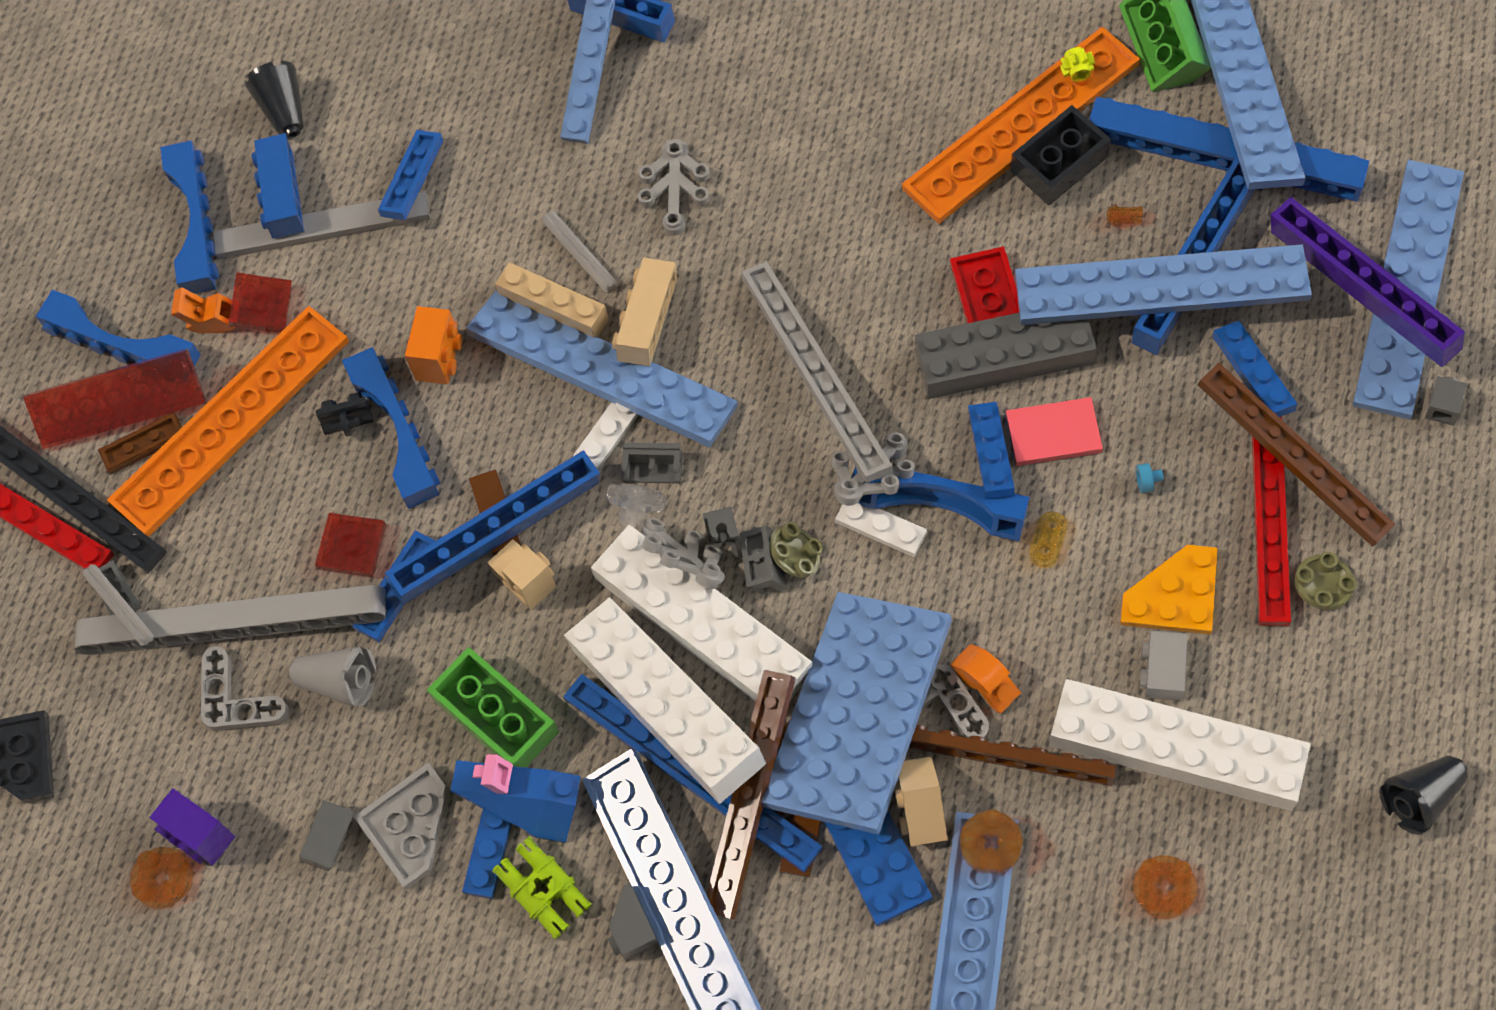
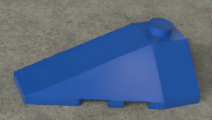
M456 761L451 792L482 809L485 808L500 816L502 820L527 831V834L535 838L566 843L576 805L580 776L552 770L513 766L508 793L497 794L481 785L482 778H473L475 765H484L485 763Z

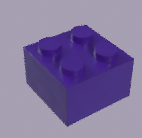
M174 788L170 790L149 817L157 824L154 828L156 832L175 847L180 848L200 865L205 860L213 866L236 837L220 821Z

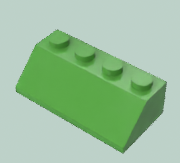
M1124 0L1119 4L1152 92L1192 83L1211 69L1207 53L1186 0Z

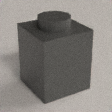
M1437 376L1431 390L1425 419L1454 426L1460 415L1467 383L1460 382L1453 377Z

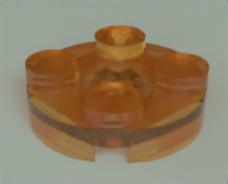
M989 809L986 812L975 814L963 826L960 835L961 854L965 862L973 870L980 873L1002 874L1010 870L1020 858L1023 845L1021 830L1017 823L1008 815L1000 813L995 809ZM996 836L999 847L997 849L993 847L986 849L983 846L986 843L985 837Z
M158 847L142 852L138 856L130 875V886L133 896L147 907L153 909H167L174 906V903L188 894L193 882V870L187 859L177 850L169 847ZM164 870V873L169 878L164 880L161 886H158V882L154 878L160 871Z
M1158 855L1144 860L1136 871L1133 880V895L1141 908L1150 916L1162 920L1175 919L1185 913L1194 903L1197 894V881L1192 868L1187 862L1169 855ZM1162 879L1168 880V883L1175 888L1174 890H1169L1168 895H1162L1161 889L1156 888V884H1160Z

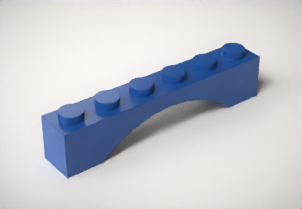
M192 140L160 147L163 171L169 181L186 196L190 210V224L187 237L181 251L174 260L176 283L179 288H184L194 294L216 290L215 279H219V271L212 259V256H216L214 242L210 240L209 233H213V225L206 212L210 210V202L203 189L207 188V179L204 172H201V166L205 165L202 151L196 149Z
M53 289L35 316L42 324V329L52 336L63 335L69 342L75 345L84 343L98 354L110 353L119 362L125 364L128 361L133 362L139 369L150 373L151 370L159 372L160 376L171 382H174L175 379L186 382L201 356L192 342L171 334L148 339H130L112 335L88 320L85 311L76 298Z
M371 347L342 360L356 392H360L362 397L380 406L394 422L398 437V454L392 476L407 508L410 509L439 496L440 494L436 486L441 484L434 468L428 470L426 462L431 460L424 445L418 447L415 441L420 436L414 423L408 424L405 417L410 415L403 399L398 401L395 396L400 391L394 378H387L385 371L390 369L383 354L377 356L374 348Z
M856 466L854 468L851 478H853L858 473ZM914 472V475L908 479L897 477L899 479V487L895 494L863 495L858 502L861 506L872 509L901 504H922L940 507L969 518L990 535L1020 541L1030 497L1015 494V496L985 499L982 486ZM875 479L868 483H881L882 479Z

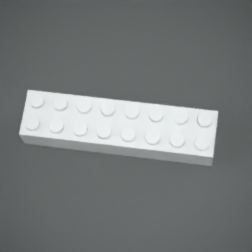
M631 525L624 529L592 565L591 570L596 581L756 702L764 670L796 677L791 699L803 686L808 671L812 667L811 660L719 591L699 585L695 580V574L662 565L660 562L662 555L645 551L642 548L645 536Z
M610 597L564 634L573 652L719 804L766 764L759 747Z
M1066 679L1049 746L1293 811L1298 802L1311 743Z

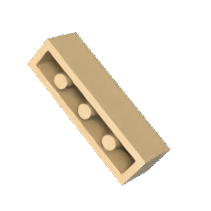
M643 257L640 268L635 269L633 276L634 287L629 289L627 293L626 311L622 310L620 315L619 333L615 332L612 341V348L616 349L617 361L651 366L677 281L675 262Z
M510 262L495 283L499 295L505 296L507 299L529 307L547 317H551L593 338L595 336L599 338L609 321L604 304Z

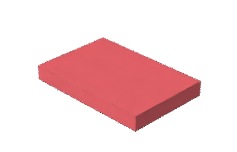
M1091 397L1006 410V420L1016 466L1099 454L1103 451Z

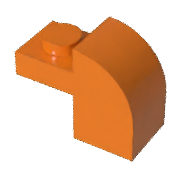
M179 288L174 292L171 315L186 322L185 329L192 332L225 333L236 328L239 304L219 293L203 299L184 288Z
M970 644L950 664L967 687L978 690L997 713L1001 714L1021 694L1020 690L1009 678L1010 672L996 657L981 647Z

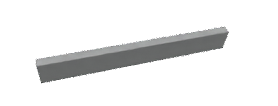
M426 191L418 193L406 220L380 217L378 208L382 200L302 214L305 232L272 239L268 229H263L261 222L213 231L215 254L218 259L428 220L431 219L428 196Z

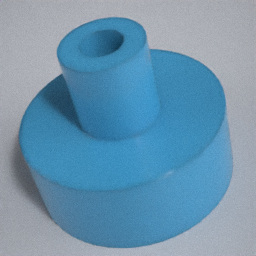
M1149 463L1135 466L1136 479L1141 494L1153 492L1154 482L1163 481L1161 469L1152 471Z

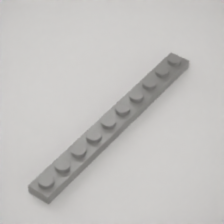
M764 262L742 271L743 281L865 483L892 473L891 462L769 264Z

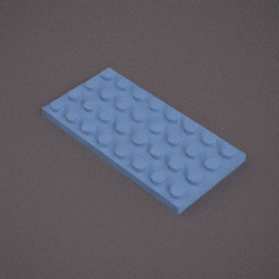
M841 592L837 593L813 657L812 667L808 671L776 757L770 782L762 799L764 808L879 835L952 622L951 614Z

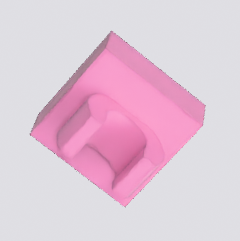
M486 755L484 765H475L473 778H482L481 785L497 794H507L513 764L498 755Z

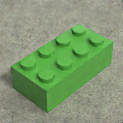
M470 647L427 689L433 701L491 753L502 757L516 767L526 768L560 733L555 722Z

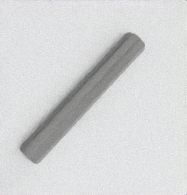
M554 211L544 215L543 221L546 227L606 293L615 289L617 286L616 280Z
M91 564L88 568L84 569V577L141 646H146L148 642H151L154 635L99 568Z

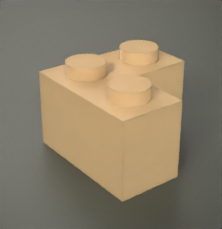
M512 539L487 562L491 572L530 610L556 588L553 579L555 573L549 567V560L539 551L535 554L524 543L520 546Z
M932 757L904 761L894 789L897 807L904 809V816L899 817L902 836L908 835L910 846L948 840L940 785Z

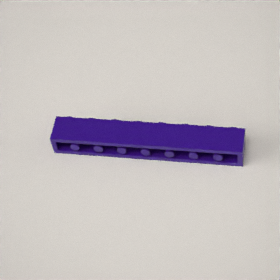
M1290 197L1270 214L1272 234L1287 246L1303 244L1306 261L1439 366L1443 367L1463 349L1465 331L1295 199Z

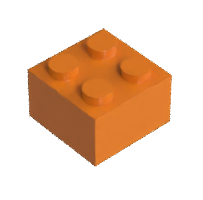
M421 306L416 308L405 352V358L416 381L449 384L450 376H454L456 373L457 361L455 355L456 351H460L462 348L463 337L462 334H459L457 322L454 321L450 310Z

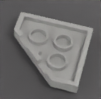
M429 762L353 816L405 890L428 875L432 870L448 788Z

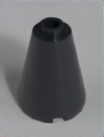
M281 61L282 65L274 66L272 62H269L249 72L247 75L248 81L245 80L244 84L278 135L285 133L288 139L294 138L304 128L297 70L294 64L289 61Z
M1447 755L1386 779L1379 789L1380 800L1389 816L1394 812L1400 818L1401 822L1397 823V825L1411 834H1423L1432 827L1467 781L1466 765L1459 758Z

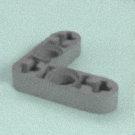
M220 646L210 647L204 652L201 671V719L209 729L221 731L281 724L287 719L289 714L288 705L278 696L231 700L230 655ZM216 655H219L223 659L218 661L217 670L221 674H215L216 668L210 662L212 660H215ZM214 682H222L224 684L222 692L218 695H211L209 693L210 686ZM209 702L217 703V710L222 714V716L217 717V722H213L209 718L215 714V706ZM274 704L281 709L276 711L275 716L272 717L269 712H259L258 705H260L263 711L272 710ZM246 706L251 707L253 710L252 716L248 720H239L238 712L240 709Z
M937 665L922 709L939 700L963 737L980 736L987 738L989 734L988 720L956 672L948 665ZM939 673L942 676L949 675L948 685L951 691L946 697L943 696V694L947 693L945 685L942 682L936 683L937 674ZM955 697H962L967 701L968 705L964 710L956 711L950 705L951 700ZM971 711L975 712L971 714L974 724H982L981 734L977 735L975 731L968 732L970 730V723L966 716Z

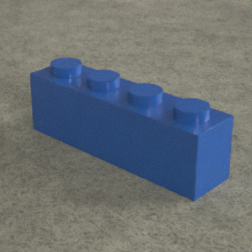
M567 0L571 11L584 15L586 0ZM615 0L611 25L663 43L665 42L675 23L671 4L660 0Z
M286 134L254 140L255 152H252L251 155L255 168H258V172L254 173L257 187L261 189V192L257 193V199L260 208L264 211V213L260 214L263 229L269 230L272 239L305 232L293 151Z

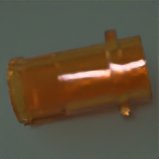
M1113 204V207L1107 208L1108 224L1117 226V224H1142V219H1140L1143 218L1142 206L1118 207L1117 204Z

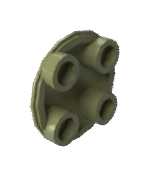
M794 522L785 523L771 534L769 543L771 555L784 572L794 577L805 578L817 571L821 560L820 553L823 551V545L818 539L812 538Z
M1324 552L1306 558L1298 566L1294 576L1295 588L1300 597L1310 606L1320 610H1334L1345 605L1351 599L1357 585L1349 567L1332 552Z

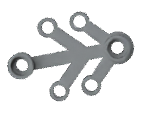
M672 139L663 145L661 150L662 156L651 166L644 165L639 169V177L641 182L650 184L654 182L656 175L668 165L669 173L652 188L642 189L638 193V199L641 206L651 207L655 203V199L669 188L668 213L663 217L662 223L667 234L678 235L685 229L684 217L679 213L680 188L693 198L696 205L703 206L709 202L708 190L705 187H697L680 172V164L691 171L694 179L698 182L707 181L710 177V172L706 164H698L688 156V146L684 141ZM672 149H679L677 152H671ZM699 171H705L703 175L697 174ZM647 172L652 173L648 177L643 176ZM699 194L705 195L703 198H697ZM645 196L651 197L649 200L642 199ZM677 219V222L670 223L669 220Z
M893 432L886 437L883 451L888 459H899L906 455L908 443L905 436L901 433ZM837 451L832 454L831 465L836 469L839 482L834 486V494L838 502L843 505H855L863 495L895 494L899 487V479L897 477L908 479L914 475V463L903 459L897 463V466L892 467V473L878 478L882 479L881 483L865 484L858 469V473L851 478L848 471L850 457L846 452Z
M649 518L643 524L641 534L645 538L642 548L650 553L661 554L660 562L662 565L695 574L696 582L706 588L715 589L723 582L725 576L720 567L717 566L723 553L719 547L714 545L706 546L703 553L706 563L697 558L698 548L701 547L704 539L700 532L689 530L684 540L687 546L684 548L666 533L665 524L661 520Z

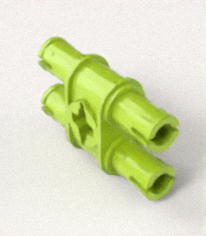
M529 836L523 841L531 852L522 843L515 849L533 868V873L529 877H524L507 857L500 863L508 873H505L498 864L492 872L510 889V897L512 899L515 898L528 912L529 918L534 921L538 920L555 940L561 934L553 924H556L563 932L568 929L569 925L551 907L552 902L555 899L561 898L577 918L584 914L577 902L586 911L592 906V903L574 886L573 876L569 877L556 863V858L551 855L547 856ZM539 881L542 884L549 882L547 885L548 893L544 894L540 891L536 894L538 890L536 884Z

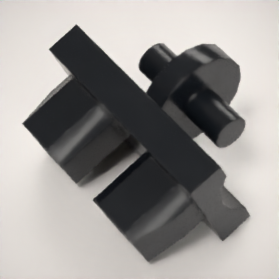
M360 392L349 394L347 401L339 404L332 399L323 401L321 409L316 410V416L321 424L324 435L343 430L345 436L349 437L352 436L351 428L374 422L365 397H362Z

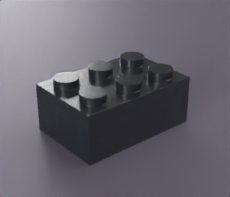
M1071 105L1012 153L1011 172L1050 206L1109 157L1111 139Z

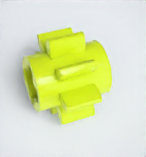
M1081 47L1069 49L1064 54V58H1061L1062 65L1060 67L1063 76L1067 77L1070 75L1071 80L1075 82L1086 80L1090 77L1091 71H1094L1093 64H1095L1092 52L1085 53V50Z

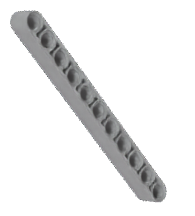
M367 585L135 612L154 635L153 640L148 642L146 646H141L116 615L83 618L76 622L74 650L83 655L105 654L381 622L386 618V590L381 586Z

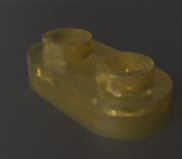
M1051 511L1044 513L1039 518L1029 550V558L1036 567L1050 568L1058 561L1067 532V520L1062 514ZM1049 522H1055L1058 526L1056 528H1050L1047 524ZM1041 548H1047L1050 552L1048 554H1042L1039 550Z

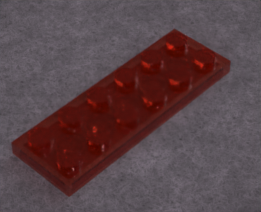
M188 348L23 396L42 449L206 402Z

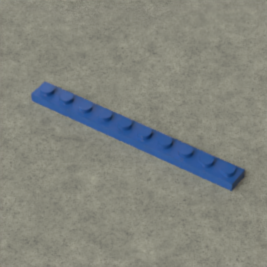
M583 674L578 677L563 696L566 702L627 746L637 750L638 754L725 817L727 816L732 794L719 804L621 701ZM763 807L756 839L805 873L823 849L822 846L773 810Z

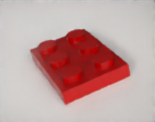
M1004 246L949 258L950 268L967 324L1019 313L1016 284Z

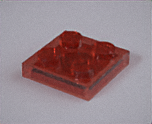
M236 272L229 326L281 333L286 328L292 280Z
M329 513L315 562L317 570L373 578L386 529L385 521Z

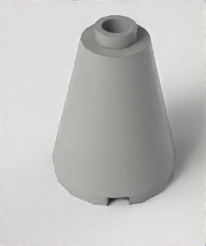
M362 647L297 657L289 669V676L295 686L350 706L365 705L370 699L375 683L369 684L371 673H376L374 656L369 649Z

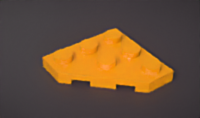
M1186 545L1123 593L1120 625L1211 635L1218 548Z

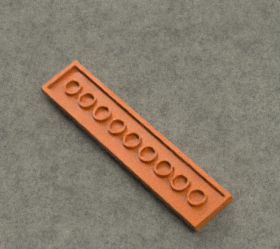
M1103 26L1076 46L1083 48L1085 53L1092 52L1095 61V64H1093L1094 71H1091L1089 78L1075 82L1071 80L1070 75L1064 77L1060 67L1062 65L1061 59L903 182L902 190L932 219L940 224L1011 168L1013 152L1071 105L1081 112L1094 102L1096 97H1100L1138 67L1140 59Z
M308 306L121 485L107 501L137 529L149 537L350 342L347 336L312 307Z

